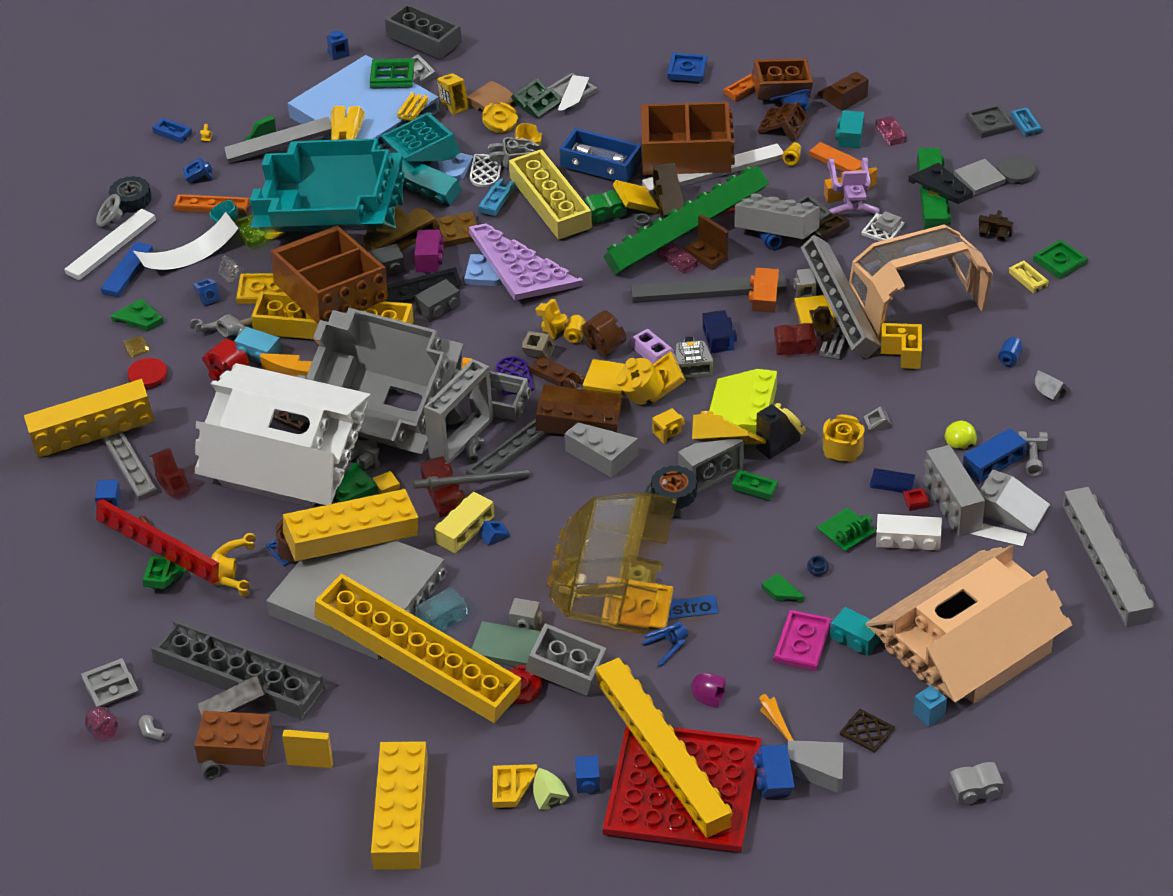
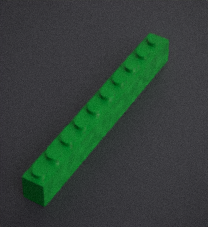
M756 165L753 168L750 166L746 167L741 171V175L736 176L734 174L726 179L727 183L723 185L718 183L711 188V192L707 193L705 191L698 195L696 201H687L682 205V209H673L667 213L668 217L664 219L659 217L652 222L653 225L651 227L644 226L637 231V235L632 236L630 234L622 239L623 243L619 245L614 243L607 248L608 252L603 257L614 275L621 273L698 228L699 215L702 214L712 220L734 207L743 199L748 198L751 194L762 191L770 183L759 166Z

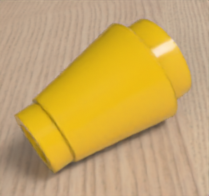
M794 142L783 152L782 158L785 164L793 166L800 161L801 145Z

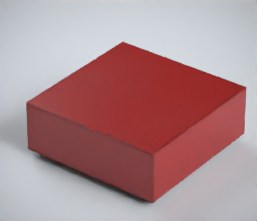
M924 488L903 491V497L909 511L929 508L930 502Z

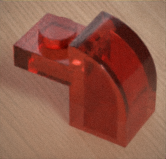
M170 448L150 455L156 471V479L167 495L172 496L190 488L183 469L177 467Z

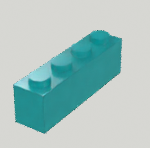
M403 159V185L410 191L415 190L426 198L431 197L439 204L444 203L449 206L461 192L462 188L457 178L418 161L406 162Z

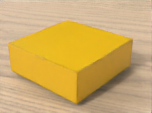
M391 471L372 478L380 494L400 489V483Z

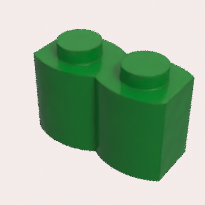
M616 190L607 191L602 195L593 194L584 199L585 204L591 210V218L594 223L603 222L609 218H620L627 214V207H625Z

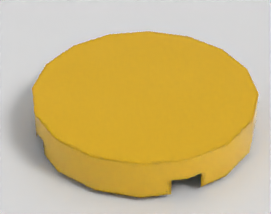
M498 102V104L490 103L484 108L482 113V122L485 127L496 133L510 132L515 128L518 121L515 109L503 102Z

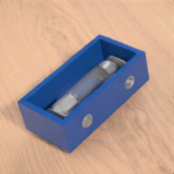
M574 128L559 149L560 166L627 183L642 163V146L640 144Z

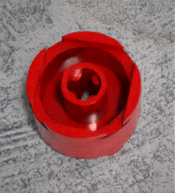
M223 339L202 357L211 380L219 381L220 375L225 371H232V366L236 363L246 366L250 365L247 355L242 349L239 351L235 347L237 345L235 342Z

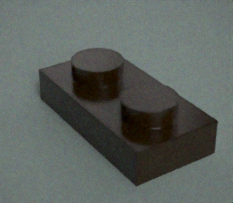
M836 213L820 221L819 229L810 235L826 240L849 228V220Z

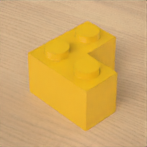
M882 323L881 354L901 355V368L921 369L922 324Z

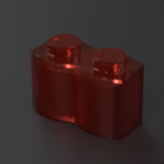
M813 324L781 325L774 328L777 355H792L796 352L807 354L816 351Z

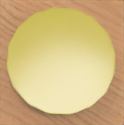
M780 403L774 405L787 415L799 436L806 432V428L804 426L800 427L802 425L801 421L787 408L781 409L782 405Z

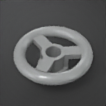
M113 194L109 196L100 207L96 218V223L99 227L106 226L110 221L116 223L121 218L123 211L119 209V195Z

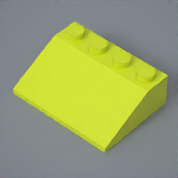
M754 369L718 378L709 411H712L714 415H721L723 419L756 434L757 413L774 402L777 390V371Z

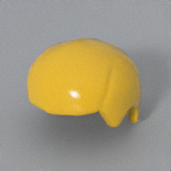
M522 123L516 127L515 138L527 139L540 146L542 133H538L537 126Z

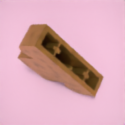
M395 206L394 220L396 229L366 230V234L363 236L364 249L370 251L397 244L399 250L402 251L416 243L418 230H437L436 218L422 208L413 209L410 215H407L398 206Z

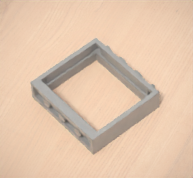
M472 359L424 406L430 461L446 468L465 449L473 436H478L492 422L493 408L488 365ZM473 389L474 413L447 439L445 416Z

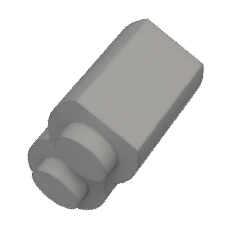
M985 762L974 767H961L950 772V784L959 804H972L979 799H995L1003 794L1004 784L995 762Z

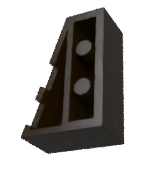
M675 163L653 165V196L662 219L668 217L667 213L673 209H682V205L685 203Z

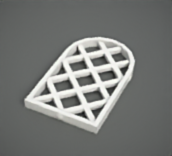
M474 154L470 172L471 183L481 188L495 185L500 178L502 162L500 164L496 161L486 163L484 161L489 159V155ZM482 163L484 165L479 167L477 164ZM494 163V164L497 165V166H495L494 168H492V167L489 166V165H491V164ZM486 167L490 169L486 172L483 170ZM481 171L482 174L477 175L476 172ZM494 172L495 174L490 176L488 173ZM484 175H486V176L488 177V178L485 179V180H483V179L481 178V177L484 176Z

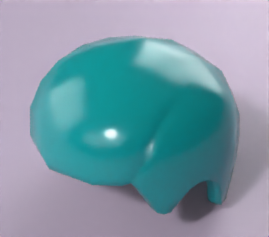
M226 200L212 208L209 215L216 224L226 212L232 221L235 222L239 211L232 200Z

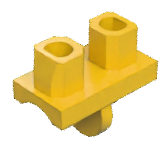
M551 299L546 304L541 303L535 309L537 315L543 318L541 324L543 332H548L552 339H555L558 333L565 330L564 324L568 322V317L560 313L555 299Z

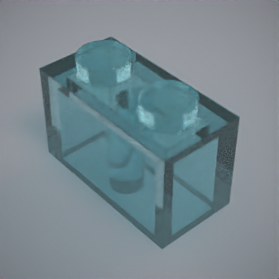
M449 587L416 606L417 618L442 632L449 626L467 617L466 601L452 587Z

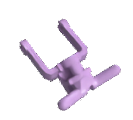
M862 158V171H844L841 183L837 181L834 159H828L827 167L830 172L832 189L835 192H842L844 194L843 201L846 203L829 209L832 215L852 210L865 211L872 214L879 213L878 207L862 203L863 200H866L865 191L868 190L871 183L868 159Z

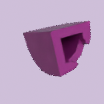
M709 673L698 674L693 678L691 685L694 698L705 705L719 708L726 693V678Z

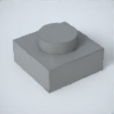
M885 211L876 220L875 227L892 234L901 224L902 218Z

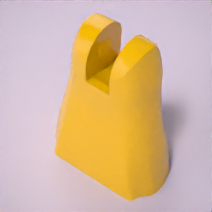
M344 106L333 107L330 113L331 140L357 138L365 119V112L360 106L348 107L347 113Z

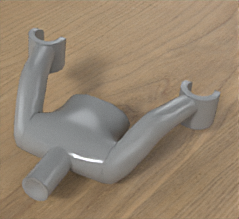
M230 314L224 315L216 322L202 324L200 319H192L190 328L195 329L196 333L218 330L224 337L237 335L238 337L245 327L252 325V319L247 318L239 321Z

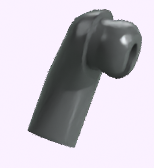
M473 436L465 447L470 463L478 461L476 449L482 448V445L485 444V440L479 436Z

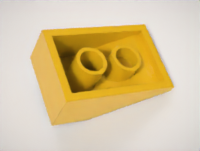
M701 411V414L693 415L692 439L698 442L742 438L744 445L766 443V439L723 419L721 415H714L712 411Z

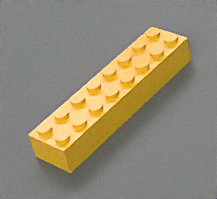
M261 291L251 316L253 329L274 336L313 339L318 323L285 293ZM383 301L360 310L410 324L414 322L412 304Z

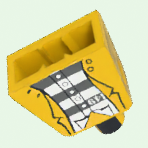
M453 73L438 78L437 86L440 100L451 114L455 115L469 110L464 79Z

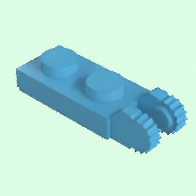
M499 178L479 204L478 211L496 216L513 193L515 182L510 181L504 187L505 180Z

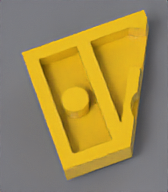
M537 764L493 766V808L516 807L535 778Z

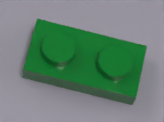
M741 470L738 471L732 482V490L767 500L772 499L778 487L777 480Z

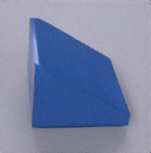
M484 521L479 530V535L486 545H492L510 537L507 529L499 521Z

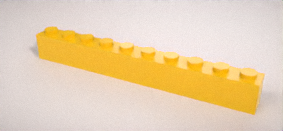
M616 658L595 667L596 683L704 836L708 838L730 828L731 817L733 816L730 806L727 803L724 804L721 800L718 789L711 786L707 774L704 771L701 772L698 768L694 756L688 754L684 742L678 740L673 727L670 724L667 725L661 710L654 707L652 698L649 694L644 693L640 681L634 679L627 664L624 665L620 658Z

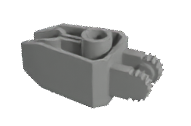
M506 137L502 143H491L488 145V151L490 152L489 160L502 162L504 167L509 168V160L538 151L539 145L527 139Z

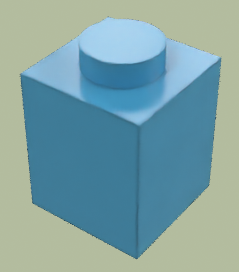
M931 685L915 695L913 714L929 727L946 715L947 698Z

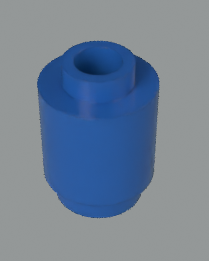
M1010 337L1005 340L998 354V359L1002 364L1013 366L1017 363L1023 350L1021 340L1016 337Z

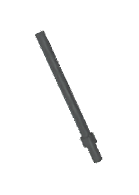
M525 469L444 478L433 476L423 480H413L412 487L413 489H438L439 486L530 477V471Z

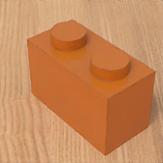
M755 268V275H751L750 286H753L754 289L749 291V302L752 303V310L775 312L779 269Z

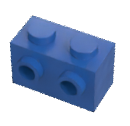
M787 744L760 746L753 755V765L758 771L757 787L761 790L762 798L789 796L795 786Z

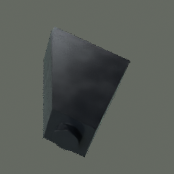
M773 404L757 413L756 435L766 439V443L756 444V449L767 458L775 457L800 441V436L787 415Z

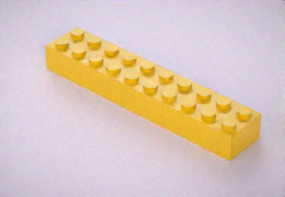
M342 573L315 600V618L494 724L520 695V677Z

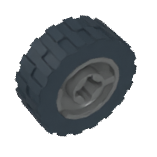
M127 176L122 179L120 178L109 189L110 196L113 194L120 196L119 209L123 213L138 212L140 209H145L152 200L149 183L141 177Z

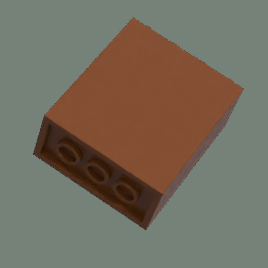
M728 102L641 104L643 175H653V165L675 163L677 174L731 172V165H735L733 112L732 109H729Z
M338 225L270 250L274 283L318 324L320 320L328 322L333 310L347 313L348 308L363 310L388 300L385 267Z

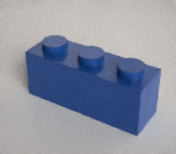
M1009 428L994 438L983 442L978 447L967 451L963 455V467L968 475L980 483L988 478L992 470L1001 471L1025 457L1027 441Z

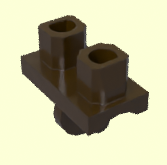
M1000 210L997 211L996 215L990 214L989 217L980 215L978 219L979 236L989 238L990 232L997 233L996 239L998 241L1006 242L1008 237L1013 235V222L1008 221L1007 217H1002L1003 212Z
M819 306L815 310H809L817 336H820L821 341L832 340V333L837 331L829 307Z

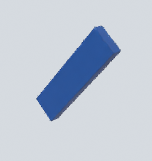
M135 242L100 288L101 293L119 297L143 265L134 251L152 253L153 246Z

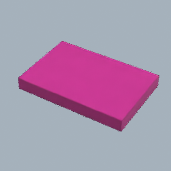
M789 610L773 662L817 671L831 628L832 618Z

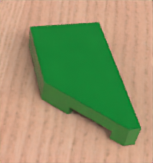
M271 115L255 122L252 132L244 140L247 141L277 132L275 118Z
M778 573L761 583V588L775 601H784L785 599L797 600V602L804 601V595Z

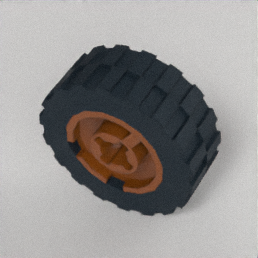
M678 465L662 467L652 476L651 497H653V501L658 506H662L665 509L675 510L688 507L697 497V478L686 467Z

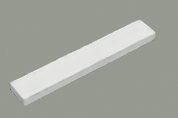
M140 209L66 267L65 274L80 281L156 221L155 215Z

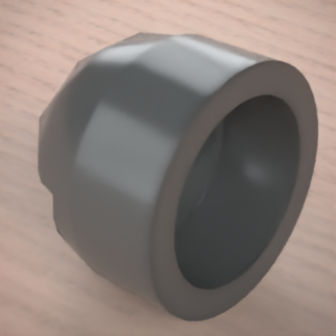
M206 760L201 765V773L207 780L217 778L221 772L219 765L214 760Z

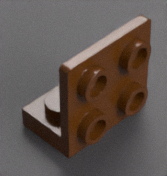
M799 102L786 103L781 107L769 109L757 131L760 134L782 127L789 140L793 141L798 138L808 117Z
M699 215L698 239L685 247V254L707 268L714 270L728 260V230L706 216Z

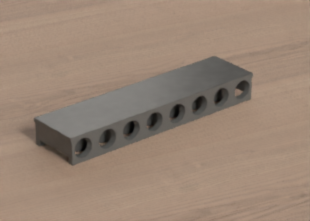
M177 619L173 621V627L157 646L153 645L151 648L154 659L153 663L223 690H227L257 675L260 677L267 697L256 703L302 721L326 690L323 676L319 673ZM179 627L185 629L188 635L183 633ZM197 634L202 635L204 640H201ZM215 641L223 644L225 649L218 646ZM234 648L240 650L242 653L239 655L234 650ZM253 655L257 656L262 661V663L256 661L253 658ZM271 663L277 664L279 668L276 669ZM290 670L297 672L299 677L293 675ZM309 677L314 678L317 682L313 683Z

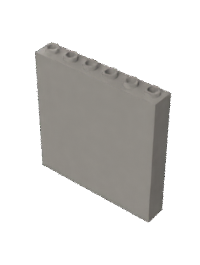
M396 540L300 560L266 600L268 614L370 657L379 659L380 655L315 618V600L342 573L414 615L423 606L425 599L434 592L436 585L445 578V562L443 558Z

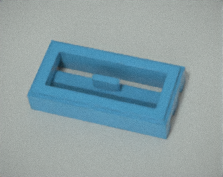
M1028 108L1011 111L1010 117L1024 137H1028L1029 133L1031 136L1035 135V132L1042 134L1041 126Z

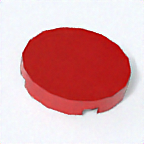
M156 358L140 359L130 365L128 369L129 382L142 379L145 389L155 388L160 382L162 384L167 378L166 365L163 361Z
M524 665L514 666V669L510 670L507 669L521 678L520 695L512 704L530 703L537 699L542 692L543 684L541 677L525 671L526 666Z

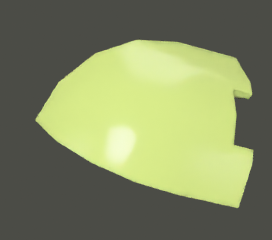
M538 769L534 779L533 794L539 810L550 809L549 805L559 801L561 804L564 803L569 795L561 780L545 769Z

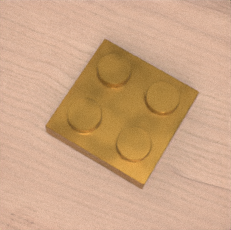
M473 211L436 218L441 236H444L445 247L474 242L468 233L470 226L477 225Z

